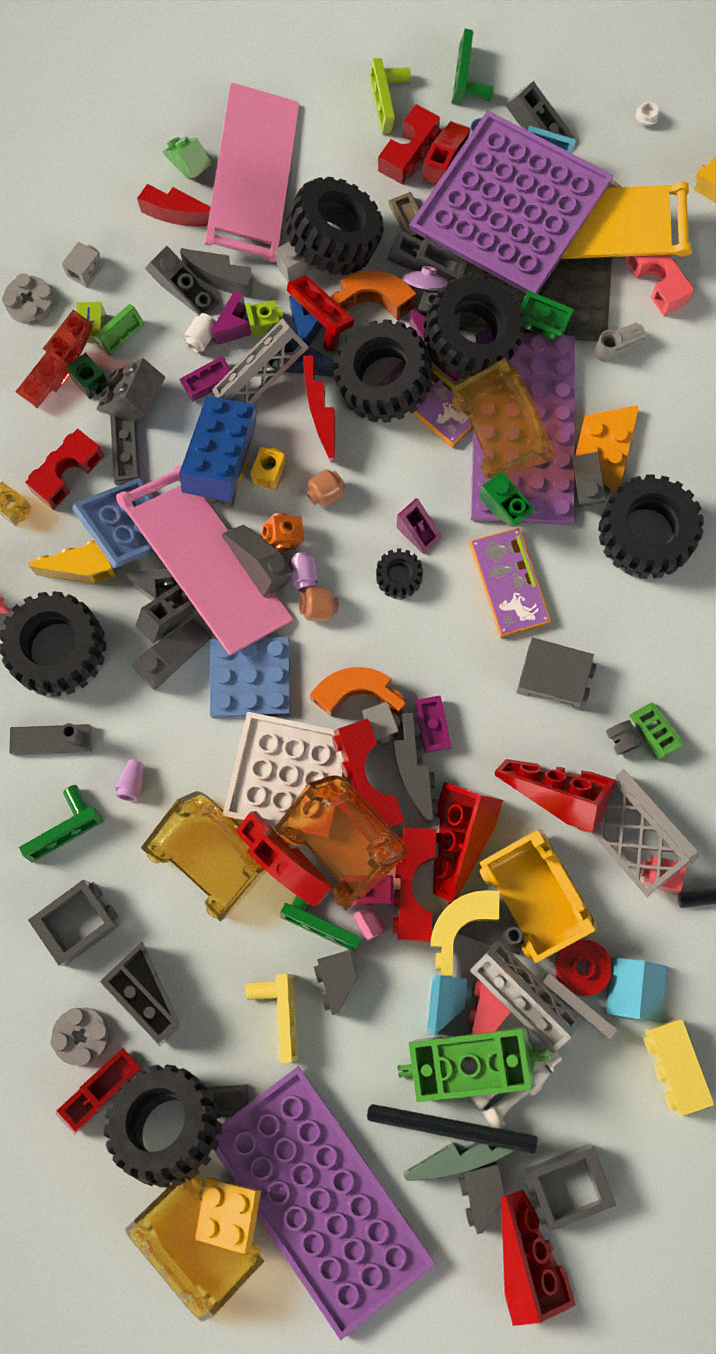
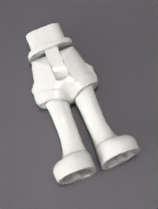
M542 1045L539 1049H547V1047ZM557 1052L540 1055H551L552 1061L535 1062L534 1077L536 1086L532 1090L508 1092L498 1102L482 1112L492 1127L505 1130L504 1116L506 1112L527 1094L534 1096L542 1090L543 1083L549 1077L550 1072L553 1073L555 1071L553 1067L562 1061ZM496 1094L470 1096L476 1107L481 1110Z

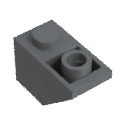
M350 950L317 959L318 965L314 966L318 983H324L326 993L321 994L325 1011L331 1010L332 1015L339 1013L357 980Z
M496 1162L463 1172L464 1177L458 1178L462 1196L468 1195L470 1207L465 1208L469 1227L474 1226L477 1234H482L501 1203V1197L505 1195L499 1167Z

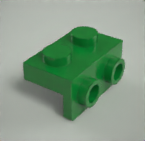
M527 290L521 304L524 313L521 320L525 321L526 330L532 331L534 327L541 330V335L548 339L555 340L556 337L562 339L574 309Z

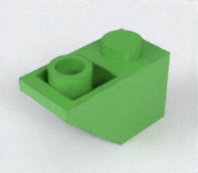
M187 136L183 138L175 137L167 143L168 148L163 151L164 155L186 178H195L212 165L198 138H188Z

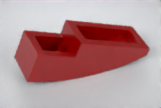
M147 183L137 197L141 213L150 217L184 226H208L211 206L174 187L167 194Z
M124 1048L120 1049L81 1085L74 1095L56 1110V1115L76 1135L111 1101L115 1092L118 1094L123 1089L121 1085L127 1079L131 1081L135 1076L134 1074L142 1068Z

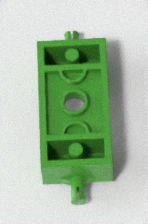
M524 1026L499 1029L494 1032L413 1040L408 1042L411 1064L398 1065L397 1070L403 1071L398 1073L399 1078L413 1076L416 1102L532 1090L536 1086L534 1077L535 1062L552 1061V1056H540L550 1054V1048L533 1050L529 1043L527 1027ZM465 1057H472L477 1061L478 1068L475 1073L470 1074L464 1070L462 1064Z

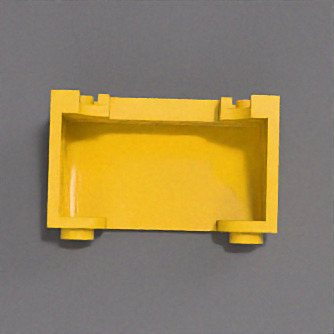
M536 830L479 862L482 866L479 872L486 884L492 883L499 890L524 935V943L521 944L522 950L528 959L533 958L535 963L585 937L598 928L593 915L543 830Z

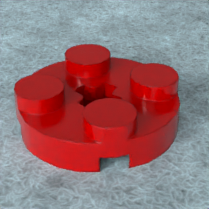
M581 939L558 952L554 963V970L557 980L575 995H595L601 992L610 981L611 960L607 951L595 941ZM578 961L582 963L588 961L590 964L587 967L590 971L589 974H578L576 963Z

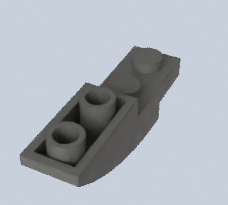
M403 713V740H397L393 743L398 773L403 787L417 812L426 823H432L433 815H438L437 800L431 799V788H435L434 772H429L428 765H417V763H422L421 746L416 747L415 737L420 736L419 720L414 721L413 713Z

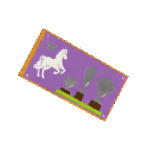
M400 361L380 381V385L384 386L395 381L402 374L406 362ZM432 364L433 378L431 379V391L425 392L426 400L423 404L418 403L416 405L417 410L413 414L453 448L473 428L474 400Z
M517 527L470 540L469 544L500 638L550 624L551 620L520 528Z

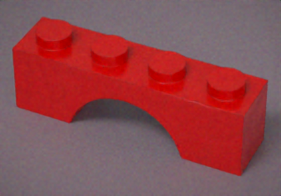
M367 718L333 731L335 736L332 737V742L335 750L341 752L344 761L341 762L342 771L345 777H349L353 788H350V793L354 803H359L362 812L359 814V818L364 830L368 829L369 833H375L405 822L396 796L378 792L367 780L365 761L368 753L377 745L369 719Z
M404 827L403 834H397V851H402L401 862H396L395 878H400V889H394V906H399L398 917H393L392 934H397V941L431 942L432 912L424 909L416 901L412 892V878L420 866L435 859L437 829Z

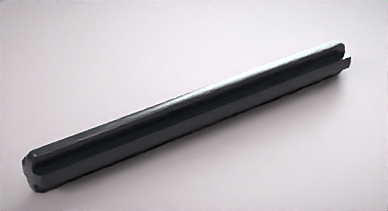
M371 1104L367 1111V1120L370 1122L532 1154L536 1152L538 1146V1137L535 1135Z

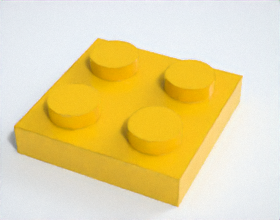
M213 1177L206 1178L195 1240L243 1254L251 1253L261 1190Z

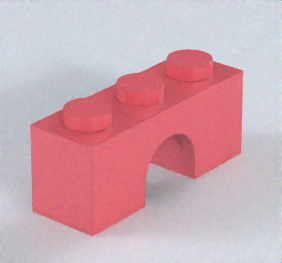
M669 255L625 256L624 260L636 278L645 274H653L661 280V282L655 284L650 298L663 316L689 303L694 292L692 283L688 278L684 277L679 270L678 263Z

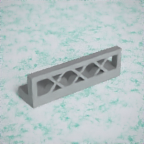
M282 318L212 391L217 398L231 400L235 395L244 394L243 402L253 404L309 346ZM293 338L299 346L293 352L284 353L285 345ZM271 359H279V366L275 370L266 371L267 363ZM262 376L261 384L257 388H249V381L253 377Z
M499 940L470 969L547 1048H550L553 1054L572 1038L581 1023ZM495 952H497L504 959V961ZM540 995L546 1000V1003L540 998ZM561 1016L570 1024V1026H568L562 1020Z

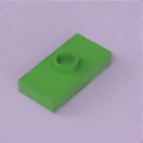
M128 304L94 337L103 351L111 356L145 323L136 308Z

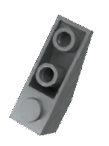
M168 246L145 268L165 290L199 316L201 313L208 314L219 302L212 292Z

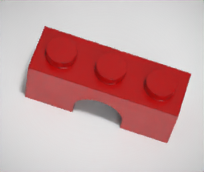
M415 104L403 121V137L410 140V142L402 144L390 139L378 156V172L400 184H403L407 177H411L418 161L426 157L430 144L441 133L440 116Z
M77 428L73 433L65 437L63 444L56 451H52L38 469L33 470L29 474L28 480L25 483L34 495L54 510L70 493L65 482L61 480L62 474L71 467L80 468L89 474L105 456L100 446Z

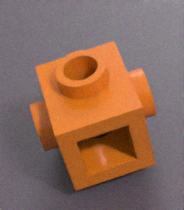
M286 513L273 514L263 524V539L279 552L295 550L305 541L302 516H287Z

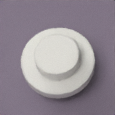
M647 101L637 108L635 116L640 124L651 126L658 121L660 112L654 102Z

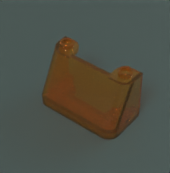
M337 775L308 783L274 828L288 845L299 846L305 844L338 881L332 891L334 898L345 910L354 907L407 854V848L398 836L345 779Z

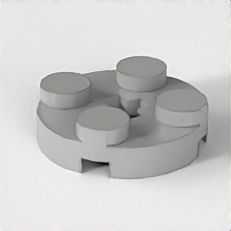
M25 273L19 274L7 286L2 297L10 317L22 324H31L30 321L38 320L39 322L44 320L50 314L54 305L52 292L48 284L39 277L28 276ZM27 296H32L33 301H28L25 304L24 298H26Z
M72 1008L63 1013L54 1024L50 1040L51 1047L55 1050L56 1055L70 1065H86L100 1058L109 1043L105 1018L91 1008ZM83 1028L86 1030L84 1035L87 1037V1041H80L77 1044L74 1032L80 1031Z

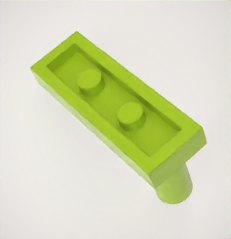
M373 58L369 77L381 133L391 134L395 116L388 84L410 83L411 70L409 67L384 68L382 58Z

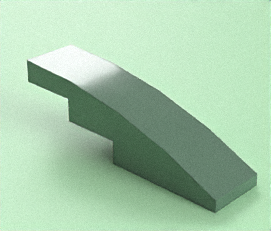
M452 1142L404 1171L403 1175L406 1181L437 1179L455 1175L494 1162L515 1150L497 1146L489 1148L486 1144L475 1142L458 1152Z

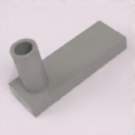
M546 974L541 982L558 999L605 1038L611 1039L617 1031L615 1027L551 974ZM540 995V998L546 1003V1000Z

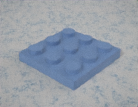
M140 478L73 504V511L114 569L155 552L128 513L119 506L116 495L123 491L127 493L143 486L144 484ZM150 493L133 501L132 504L134 507L153 499V496Z
M263 637L232 655L227 653L218 639H210L211 718L246 717L247 712L266 716H290L289 637Z

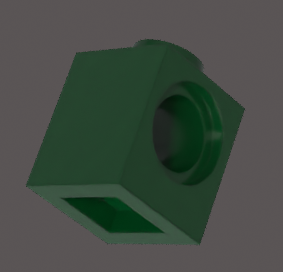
M86 352L66 366L71 379L88 399L94 395H99L108 385L104 373ZM93 376L91 379L85 380L86 377Z

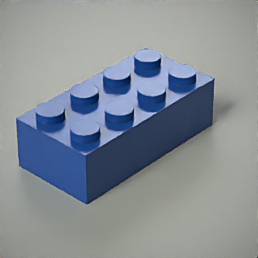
M206 396L179 472L182 493L232 502L256 428L255 404Z

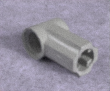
M636 322L616 331L605 330L602 332L594 348L596 358L603 362H609L617 354L645 344V330L642 324Z

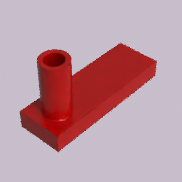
M307 275L288 282L286 291L327 329L323 343L324 349L330 352L336 351L341 332L352 328L355 319Z

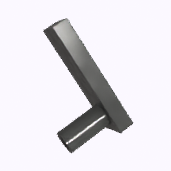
M67 723L65 725L10 727L9 753L11 755L91 752L92 726L90 724L73 725Z
M500 918L498 922H471L457 933L491 946L499 940L511 953L520 955L521 944L524 943V935L519 926Z

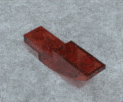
M72 310L43 347L46 353L15 392L38 409L52 390L56 393L68 377L69 373L66 366L80 357L91 334L93 324L78 312Z

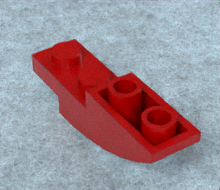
M251 811L235 831L250 847L247 853L266 872L312 906L318 907L334 887L298 848L291 849L257 811Z

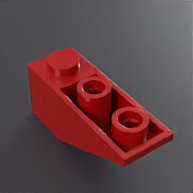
M452 121L447 124L432 143L424 160L423 180L437 185L467 141L470 133L469 127Z

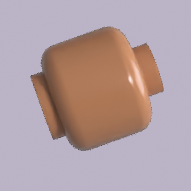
M325 469L308 481L309 491L306 494L314 505L319 503L322 507L326 508L344 496L343 489L346 486L335 470L331 472Z
M309 587L305 593L300 594L299 613L303 614L304 618L308 621L326 622L331 619L333 613L338 611V598H334L333 592L329 588Z

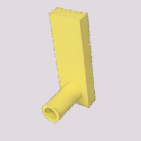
M294 974L276 975L277 981L247 983L245 989L247 1000L277 998L280 1063L298 1061Z

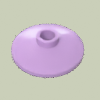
M423 266L422 271H413L403 275L405 283L430 291H440L449 282L444 277L436 274V268Z

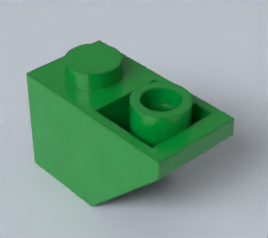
M503 471L482 485L479 498L495 517L515 527L535 512L532 505Z

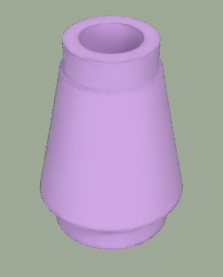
M128 760L115 788L117 791L116 797L125 801L136 802L138 796L142 795L144 766L142 762Z

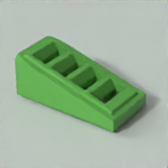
M653 702L629 715L657 760L664 758L684 745L678 734ZM651 712L653 717L642 722L640 717ZM657 721L659 725L648 730L646 726ZM663 730L665 734L655 739L653 735ZM668 739L670 744L662 748L659 743Z

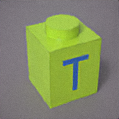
M77 302L75 326L77 334L81 341L95 343L97 340L94 335L106 325V312L102 302Z

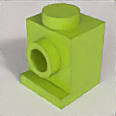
M275 300L250 305V303L245 304L252 338L265 335L273 324L276 325L283 318L281 306L276 307Z

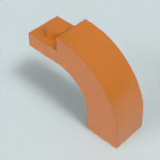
M376 270L361 271L341 279V291L331 295V298L346 312L359 303L374 302L385 307L396 320L416 305V293L407 283L395 275Z
M351 667L334 672L323 679L310 693L311 701L330 716L335 713L345 700L356 695H367L381 703L387 702L390 710L394 713L396 712L398 716L404 711L406 702L403 701L405 698L400 692L393 688L391 691L388 689L391 685V678L366 667Z

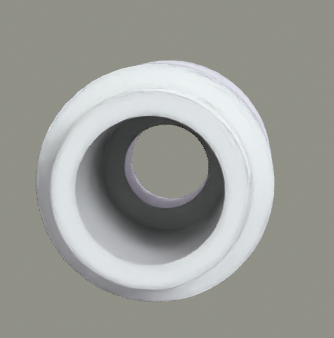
M205 313L195 317L183 336L186 341L185 345L194 352H198V350L204 351L213 338L211 330L216 321Z

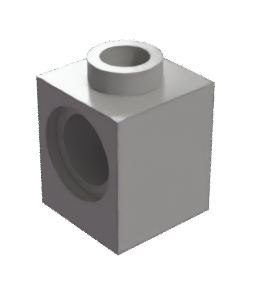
M78 241L62 262V266L67 277L87 288L102 269L103 263L100 253L95 247L91 245L86 246Z

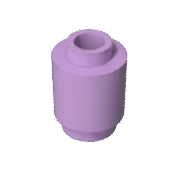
M306 552L293 555L294 558L289 560V565L293 571L291 579L296 592L303 593L309 587H316L318 578L315 558L309 556V553Z

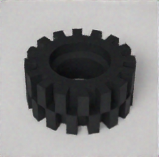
M397 548V552H393V549L389 550L388 555L386 556L384 553L381 556V561L377 563L376 581L379 584V589L381 591L384 590L387 596L393 595L394 599H397V596H401L404 599L408 594L412 596L414 591L420 588V583L422 582V563L420 560H417V555H410V551L407 549L405 552H401L402 548ZM401 565L408 569L409 577L406 581L395 582L390 578L389 572L394 566Z

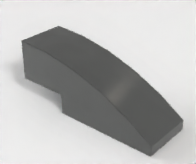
M402 230L395 238L387 257L388 260L413 271H422L423 266L436 268V274L448 281L453 279L459 280L463 276L468 261L447 251L431 239L426 237L421 241Z
M181 248L182 262L196 277L219 290L231 294L235 290L243 294L244 297L250 298L253 284L250 267L231 265L229 255Z

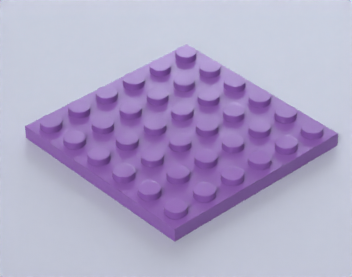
M487 110L409 224V228L414 233L431 239L447 251L522 292L527 293V290L538 294L613 181V175Z

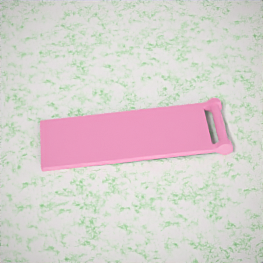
M231 83L205 245L212 246V244L268 258V261L276 263L275 249L279 247L299 102ZM215 230L270 244L271 248L216 235Z
M182 465L174 468L173 472L127 493L123 491L117 494L116 499L119 506L131 517L229 655L240 651L292 621L291 615L274 592L263 597L222 537V534L229 530L204 497L182 493L181 486L138 506H133V501L176 481L180 482L179 472Z

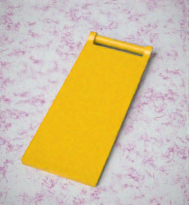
M678 182L673 185L607 188L561 259L649 255L689 256L692 253V244L689 243L687 211L689 184L687 182ZM670 194L677 196L679 244L672 245Z

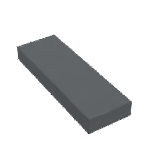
M110 415L115 485H122L140 478L137 420L129 421Z

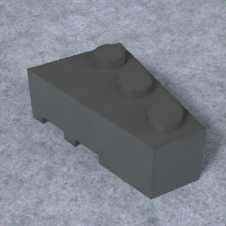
M142 941L100 983L160 1047L180 1027V1023Z

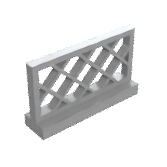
M623 769L616 775V785L614 787V790L618 788L623 794V805L608 804L607 809L622 810L621 824L606 823V809L602 821L597 826L601 827L600 833L595 829L592 834L643 894L648 897L689 863L695 862L700 856L694 846L627 771ZM627 799L633 806H627ZM626 810L638 811L641 814V826L625 824ZM645 820L650 824V826H645ZM605 828L620 829L619 843L607 842L604 839ZM624 829L640 830L639 845L623 843ZM644 831L658 833L660 836L659 847L643 845ZM663 840L669 847H663ZM612 847L619 848L618 854L614 851ZM623 848L638 849L637 864L625 863L622 860ZM642 850L658 851L657 866L641 865ZM662 852H673L681 861L673 867L661 866ZM630 868L637 869L636 875L632 872ZM641 869L656 870V881L646 888L640 881ZM661 871H667L660 877Z

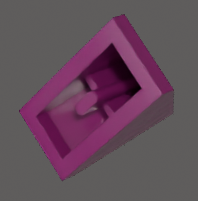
M415 498L397 515V529L421 553L425 554L442 538V535L419 499Z

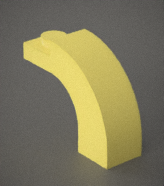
M477 891L466 894L453 901L441 913L432 932L430 947L442 948V953H436V970H441L442 976H453V943L461 928L475 921L498 922L499 891Z

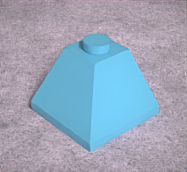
M442 975L432 976L427 1026L428 1034L435 1035L465 1008V1002L470 1003L472 986L467 985V979Z

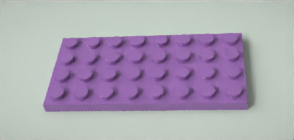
M476 331L475 343L487 344L493 342L492 332ZM523 333L524 338L518 347L519 349L500 372H496L488 378L482 376L480 380H474L471 520L504 522L495 517L479 498L482 485L503 471L535 509L533 514L520 523L572 525L574 522V469L572 456H574L575 336L563 335L562 339L556 337L555 340H551L541 334Z
M297 1066L222 1123V1133L216 1134L215 1138L219 1141V1145L214 1152L236 1184L261 1190L257 1212L258 1218L340 1341L436 1265L427 1249L300 1066Z

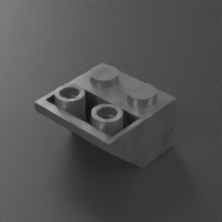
M144 358L135 362H129L121 368H115L109 375L108 379L110 381L107 387L99 396L100 402L96 409L99 412L129 421L145 418L148 416L166 377Z

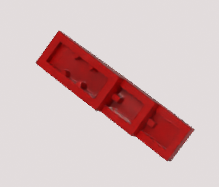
M303 356L304 378L310 412L329 461L335 462L334 407H325L324 381H315L314 356Z

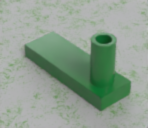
M466 28L459 44L452 104L461 105L464 96L491 101L494 88L490 85L467 81L474 30Z
M77 785L69 786L63 791V795L74 816L19 847L23 857L30 862H35L104 822L100 813L93 806L88 807Z
M297 895L292 905L285 902L280 912L281 919L354 953L356 952L361 937L306 912L310 904Z

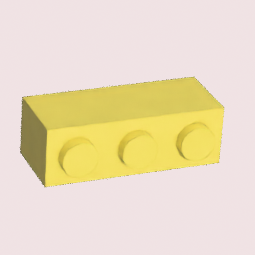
M674 1019L644 1029L647 1035L644 1037V1043L649 1054H654L657 1065H654V1070L658 1080L665 1084L667 1093L664 1094L670 1111L674 1110L675 1114L684 1116L714 1105L683 1020Z

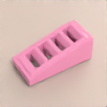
M373 908L354 914V919L366 941L369 942L385 932V927Z

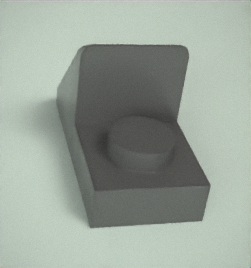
M167 568L127 573L132 586L152 601L159 597V587L171 589L178 584Z

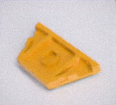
M636 405L585 415L575 456L593 452L598 453L603 485L611 491V495L614 491H617L622 483L639 408Z

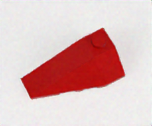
M505 759L495 770L494 774L497 778L564 823L574 826L581 831L591 833L594 832L602 821L616 785L615 779L590 771L581 770V775L566 773L563 767L556 766V770L541 769V766L537 763Z
M447 782L443 783L437 804L438 815H436V817L440 818L439 833H436V843H439L438 857L434 860L433 894L450 902L458 898L496 827L503 803L502 799Z
M524 1189L502 1196L504 1295L512 1325L542 1323L576 1306L569 1279L563 1265H557L551 1253L554 1248L550 1240H545L539 1230L540 1220Z

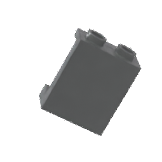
M532 637L516 693L527 696L528 692L573 704V708L579 709L582 703H587L590 688H587L586 685L588 678L592 679L595 673L596 663L592 662L594 654Z

